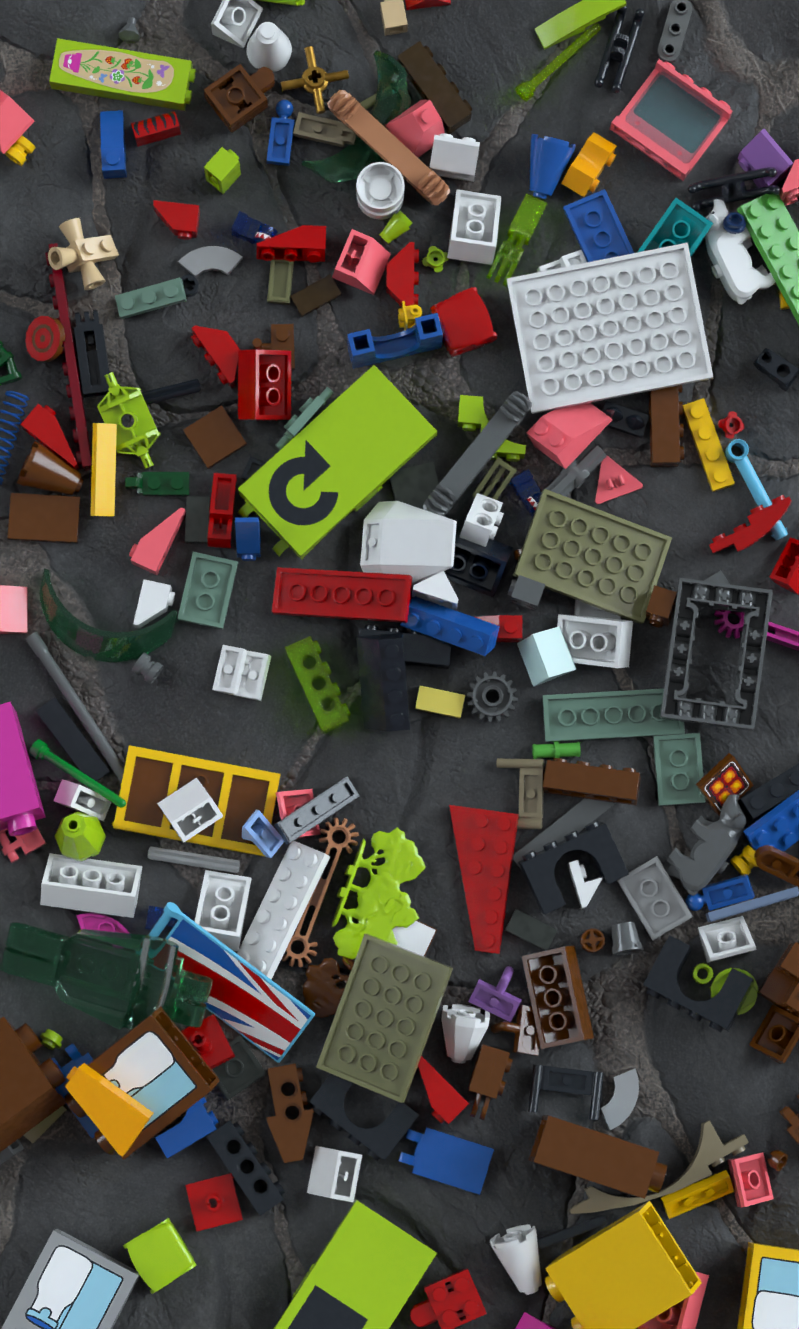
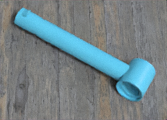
M735 439L725 449L726 459L736 464L757 506L763 505L766 508L772 505L747 457L749 452L747 443L744 440ZM732 446L740 447L742 455H733L731 451ZM781 520L771 530L773 534L771 536L776 541L788 535L787 527H784Z

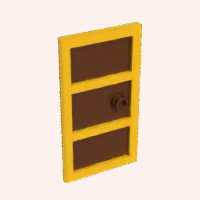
M129 745L119 794L120 797L125 799L126 805L123 808L117 806L115 820L112 823L114 829L182 841L157 803L197 778L223 817L186 842L265 857L252 841L242 838V827L256 809L265 816L270 824L272 823L276 792L280 780L279 773Z

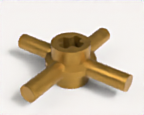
M312 46L304 48L308 69L304 71L302 78L282 81L281 87L282 91L303 87L307 92L313 94L317 114H323L326 111L322 92L327 88L329 82L349 79L348 70L326 73L325 70L317 67L314 49ZM317 77L318 83H313L312 78Z

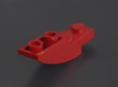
M781 495L771 500L772 505L766 508L760 505L750 510L751 515L747 517L751 525L747 527L746 523L733 528L734 533L726 536L723 533L712 538L713 543L709 544L712 553L715 554L732 545H735L737 551L740 552L759 541L775 527L787 512L792 503L791 498H785L784 495Z

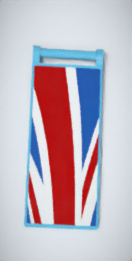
M168 902L163 909L164 913L141 946L134 950L133 956L137 960L147 963L248 1041L280 1063L313 1019L315 1013L183 914L176 904ZM170 919H177V923L152 957L148 952Z

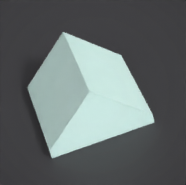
M560 626L532 634L517 643L533 687L576 670Z

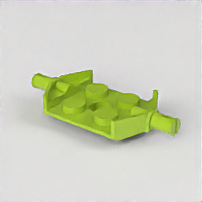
M113 372L104 375L110 388L97 407L104 423L117 424V453L140 456L145 469L153 466L154 464L148 452L161 433L158 432L140 391L141 388L120 386ZM125 414H130L134 418V424L131 427H125L122 424V417Z

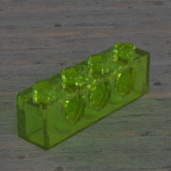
M309 636L286 646L287 656L323 734L349 723L350 711L346 703L341 704L338 698L341 692L337 683H332L328 676L332 672L327 661H321L319 654L322 653L318 641H312ZM306 658H313L316 661V665L311 669H307L303 666V661ZM315 679H323L326 685L323 689L316 690L312 683ZM325 700L334 701L335 707L333 710L326 711L322 708V703Z

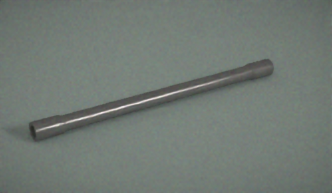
M38 632L32 633L26 638V641L35 655L39 657L122 783L124 765L49 653L48 647Z

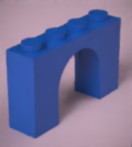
M438 313L415 318V324L411 328L392 335L374 337L371 336L370 329L347 334V348L352 368L355 369L442 348L443 332Z
M205 1097L201 1098L187 1110L185 1117L179 1124L156 1137L166 1158H170L217 1130L216 1124L219 1122L213 1111L208 1112L205 1108L204 1103L207 1102Z

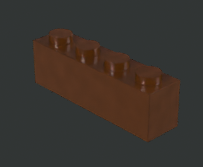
M682 385L649 391L651 467H678L680 460H684V446H680V438H683L684 429L683 424H679V415L683 414V402L678 399V393H682Z
M554 758L553 761L547 760L543 790L544 793L637 806L641 778L640 773L632 768L616 770L610 765L602 764L599 767H595L583 761H577L576 764L567 763L565 759Z

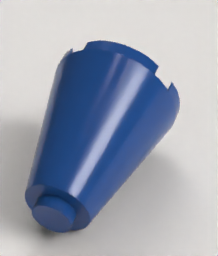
M537 134L531 135L529 191L534 192L533 197L546 199L547 196H552L575 150V144L569 145L567 141L544 136L543 139L538 138Z

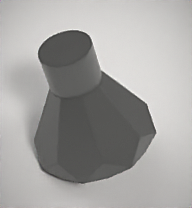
M129 17L127 24L119 32V38L124 42L136 43L140 40V34L136 28V19L134 17Z

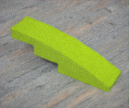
M582 0L536 27L535 32L545 50L585 31L586 27L605 19L606 15L625 7L626 1Z

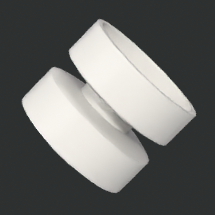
M376 162L366 166L360 172L356 183V199L359 208L365 215L373 219L382 220L392 217L394 213L396 214L401 209L404 201L405 185L400 171L389 163Z

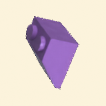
M765 129L761 130L742 149L738 156V163L745 172L774 167L777 170L775 177L769 176L753 179L758 188L777 185L788 176L793 165L790 158Z

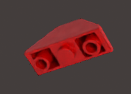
M409 242L387 263L386 292L401 307L402 301H405V306L418 305V294H414V285L419 283V272H414V263H419V249H414V242Z
M201 326L192 327L193 336H191L194 344L197 348L202 346L206 352L204 355L206 361L211 367L213 365L216 366L219 371L217 376L223 385L228 383L230 388H233L238 373L239 347L227 331Z

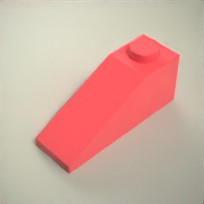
M184 508L178 509L141 538L138 545L134 544L129 554L132 557L131 563L158 575L186 516V510Z

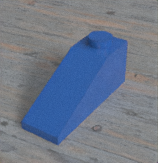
M123 110L100 112L101 161L104 179L127 177Z
M259 517L235 518L238 558L242 557L243 561H255L256 557H261Z

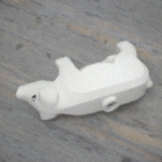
M714 199L713 210L706 217L713 225L705 236L707 252L713 264L712 272L717 279L720 278L728 295L737 301L738 304L742 305L752 298L756 290L771 287L774 285L775 280L771 273L768 274L763 265L757 269L752 267L751 256L747 251L752 246L750 233L746 227L739 234L727 232L723 228V220L729 214L723 200Z

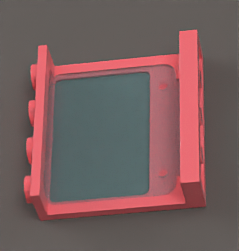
M659 59L656 62L655 69L622 113L611 122L610 130L684 181L728 122L733 111L726 102L718 101L712 97V93L708 89L698 87L688 75H681L671 63L663 62Z

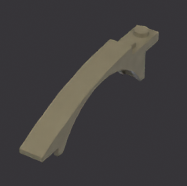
M707 1120L701 1124L699 1144L691 1163L679 1178L660 1190L659 1193L655 1192L646 1195L645 1199L640 1197H618L589 1186L584 1189L588 1198L572 1206L568 1211L570 1214L593 1213L632 1206L674 1193L712 1175L708 1165L711 1164L712 1167L723 1163L725 1161L724 1156L731 1152L733 1156L746 1150L744 1145L749 1142L746 1136L741 1134L722 1144L711 1122Z

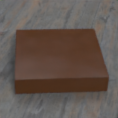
M223 406L218 407L183 429V432L207 469H210L247 445Z

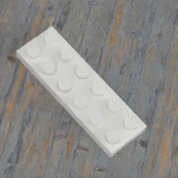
M296 841L290 843L237 953L270 979H272L330 858L329 855Z

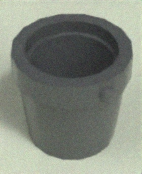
M634 922L619 923L611 927L612 954L614 956L634 954L643 950Z

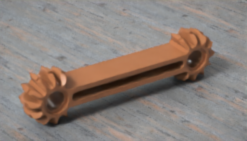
M339 90L336 94L334 93L327 105L338 120L349 127L385 162L396 167L403 178L432 205H439L447 198L450 189L439 175L428 168L363 108L350 93H347L345 90Z
M334 818L335 826H332L327 821L325 825L329 831L325 829L320 830V833L327 837L320 838L319 842L329 843L325 854L329 855L332 849H335L337 853L327 879L320 877L299 921L296 932L285 950L287 954L282 957V961H286L291 957L289 962L291 967H293L295 960H298L300 968L303 967L301 960L303 958L310 964L312 961L307 955H317V952L310 950V948L318 946L317 942L308 943L342 850L346 849L351 854L353 851L348 845H358V842L351 840V838L358 837L359 833H350L355 828V825L351 824L346 828L348 820L345 818L342 821V825H339L338 818ZM340 831L345 834L346 839L343 843L337 844L332 840L335 832ZM315 906L316 909L305 936H301L300 931L309 907ZM295 941H301L305 946L304 951L300 954H295L291 951V945Z

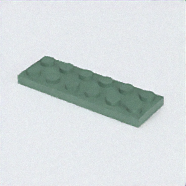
M664 689L542 696L545 742L685 734V727L682 721L660 718Z

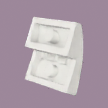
M223 645L212 690L261 701L271 656L269 654L247 651L243 648Z

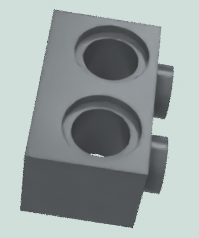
M519 575L517 580L512 579L507 595L511 596V603L536 611L545 584Z

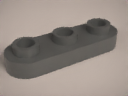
M673 0L670 5L657 50V56L663 62L674 63L679 58L692 13V4L689 0ZM683 6L685 10L679 11L677 7ZM674 26L678 27L679 31L673 32L671 28ZM670 47L673 49V52L668 53L665 48Z

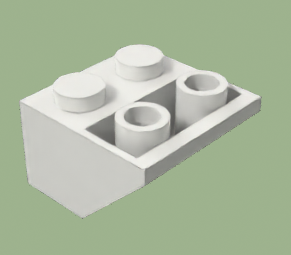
M445 133L440 134V136L435 135L430 169L442 177L474 182L480 142H476L475 139L469 137L462 139L453 138L452 135Z
M197 778L157 803L183 843L223 817Z
M316 1146L307 1193L354 1202L362 1154Z

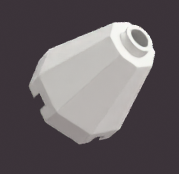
M452 1004V1009H448V1005H443L441 1020L447 1056L452 1058L453 1062L466 1063V1060L472 1059L489 1026L490 1012L485 1011V1015L480 1013L481 1008L475 1006Z

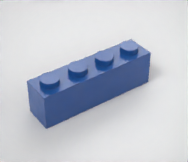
M417 596L410 600L408 622H401L400 626L486 656L495 648L500 626Z

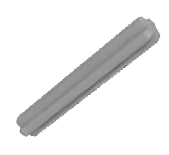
M152 846L148 850V858L151 860L238 873L240 868V861Z

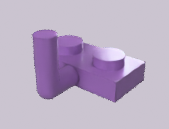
M510 966L505 967L497 987L479 979L468 1002L511 1022L522 1000L505 992L514 972L513 968Z

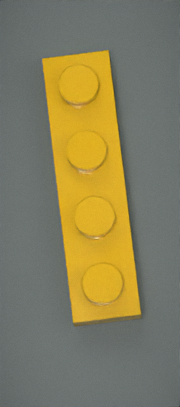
M705 399L683 405V413L712 492L733 486L735 482Z

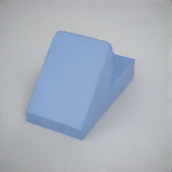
M257 809L242 827V838L252 841L265 857L272 858L284 843L281 835Z

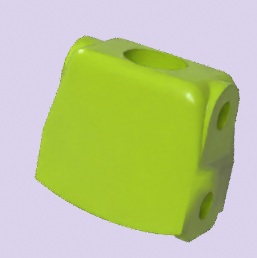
M169 1218L123 1245L125 1249H128L137 1272L151 1288V1294L197 1266L193 1256Z

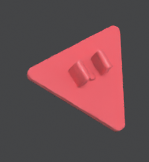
M607 456L601 462L595 503L601 504L642 489L643 484Z

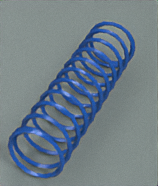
M6 391L5 395L16 398L26 405H15L3 401V404L13 406L22 411L23 414L0 410V412L9 414L20 421L11 422L0 418L1 422L8 423L17 429L13 431L0 428V431H4L15 438L6 439L0 437V440L12 446H0L1 450L9 454V456L0 455V459L7 463L0 464V466L9 465L8 461L4 459L12 456L7 450L13 449L14 445L9 441L17 440V437L12 433L20 431L14 424L22 423L18 416H23L25 412L21 408L28 406L26 401L29 398L14 391ZM0 467V469L4 471V473H0V475L6 474V471L2 467ZM0 477V480H1V481H0V485H2V482H4V481H3V479Z

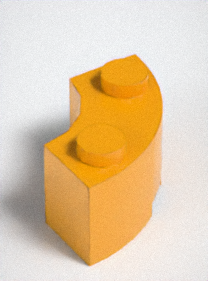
M593 132L569 167L561 184L583 197L589 191L593 193L600 182L598 177L606 165L610 167L616 157L613 152L617 146Z

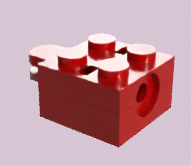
M465 1268L424 1286L428 1299L414 1305L410 1316L412 1322L418 1327H425L438 1321L441 1329H453L487 1314L469 1270Z

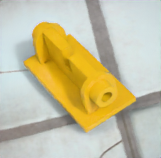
M402 301V308L398 309L399 327L404 328V331L411 328L415 324V318L422 316L421 307L418 305L405 306V301Z

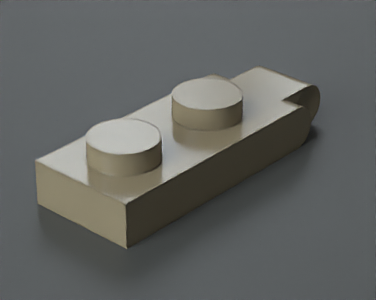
M298 112L293 136L338 147H344L345 144L354 145L356 134L342 122Z

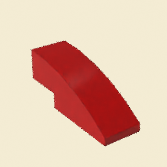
M214 473L207 537L208 547L231 548L237 475Z

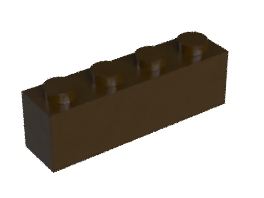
M419 41L397 56V64L423 100H430L442 119L444 129L448 134H451L471 120L472 107L466 99L462 100L458 95L459 89L453 81L449 82L445 77L446 71L440 63L436 64L432 59L433 53L427 45L423 46Z

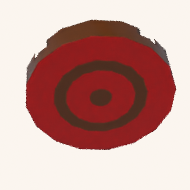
M40 316L34 319L28 327L25 341L30 356L37 361L51 362L62 353L65 331L60 321L51 316Z

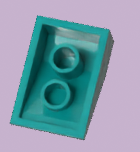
M675 198L638 252L688 243L690 257H692L713 223L678 198Z

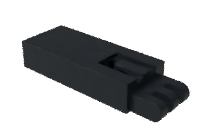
M93 310L94 319L91 320L89 311H84V321H81L80 312L75 313L77 327L74 328L84 398L106 395L110 387L104 375L109 374L110 370L103 324H100L98 310ZM93 335H95L97 350H91L87 352L85 337L87 336L88 345L90 346L94 345Z

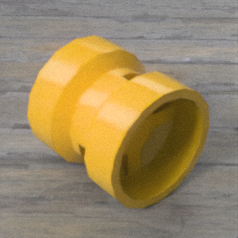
M21 136L5 152V155L14 163L22 166L26 162L27 154H32L35 146L28 139Z
M749 845L742 849V853L739 856L735 855L730 860L734 868L741 875H749L753 867H758L754 859L755 850Z

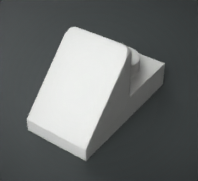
M578 860L569 862L567 864L580 908L583 909L589 904L602 878L584 882V878H587L584 865H579Z

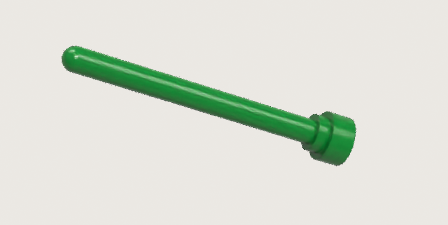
M36 740L29 750L30 756L37 760H47L118 807L123 808L126 805L125 799L50 752V748L42 740Z

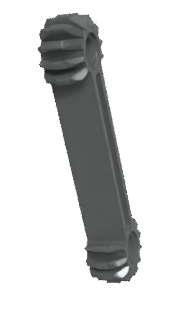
M515 391L506 399L489 423L428 496L423 504L424 510L443 517L451 510L459 497L529 412L532 402L528 397Z

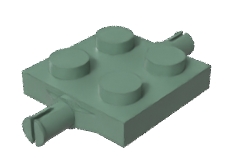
M326 387L314 400L310 397L299 409L301 415L299 417L294 415L284 426L286 432L275 446L281 450L289 443L321 405H325V402L334 392Z

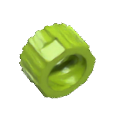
M704 963L696 965L692 970V978L698 984L709 983L714 974L712 968ZM699 969H706L708 973L706 979H700L697 976Z

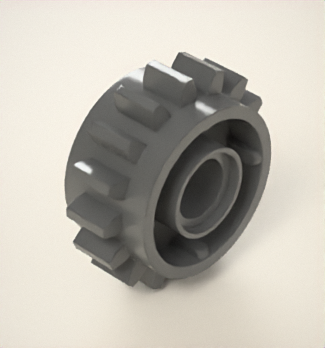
M485 672L483 679H480L478 676L475 678L476 685L470 684L469 687L473 692L467 693V697L472 698L468 702V706L474 707L472 714L477 712L480 714L479 720L486 717L488 718V723H491L492 718H496L500 722L502 715L506 718L509 717L508 709L514 711L515 707L511 702H517L518 698L513 697L517 689H511L510 686L513 681L506 682L504 674L501 677H497L496 672H493L492 676H488ZM488 692H495L499 700L495 703H490L486 699V694Z

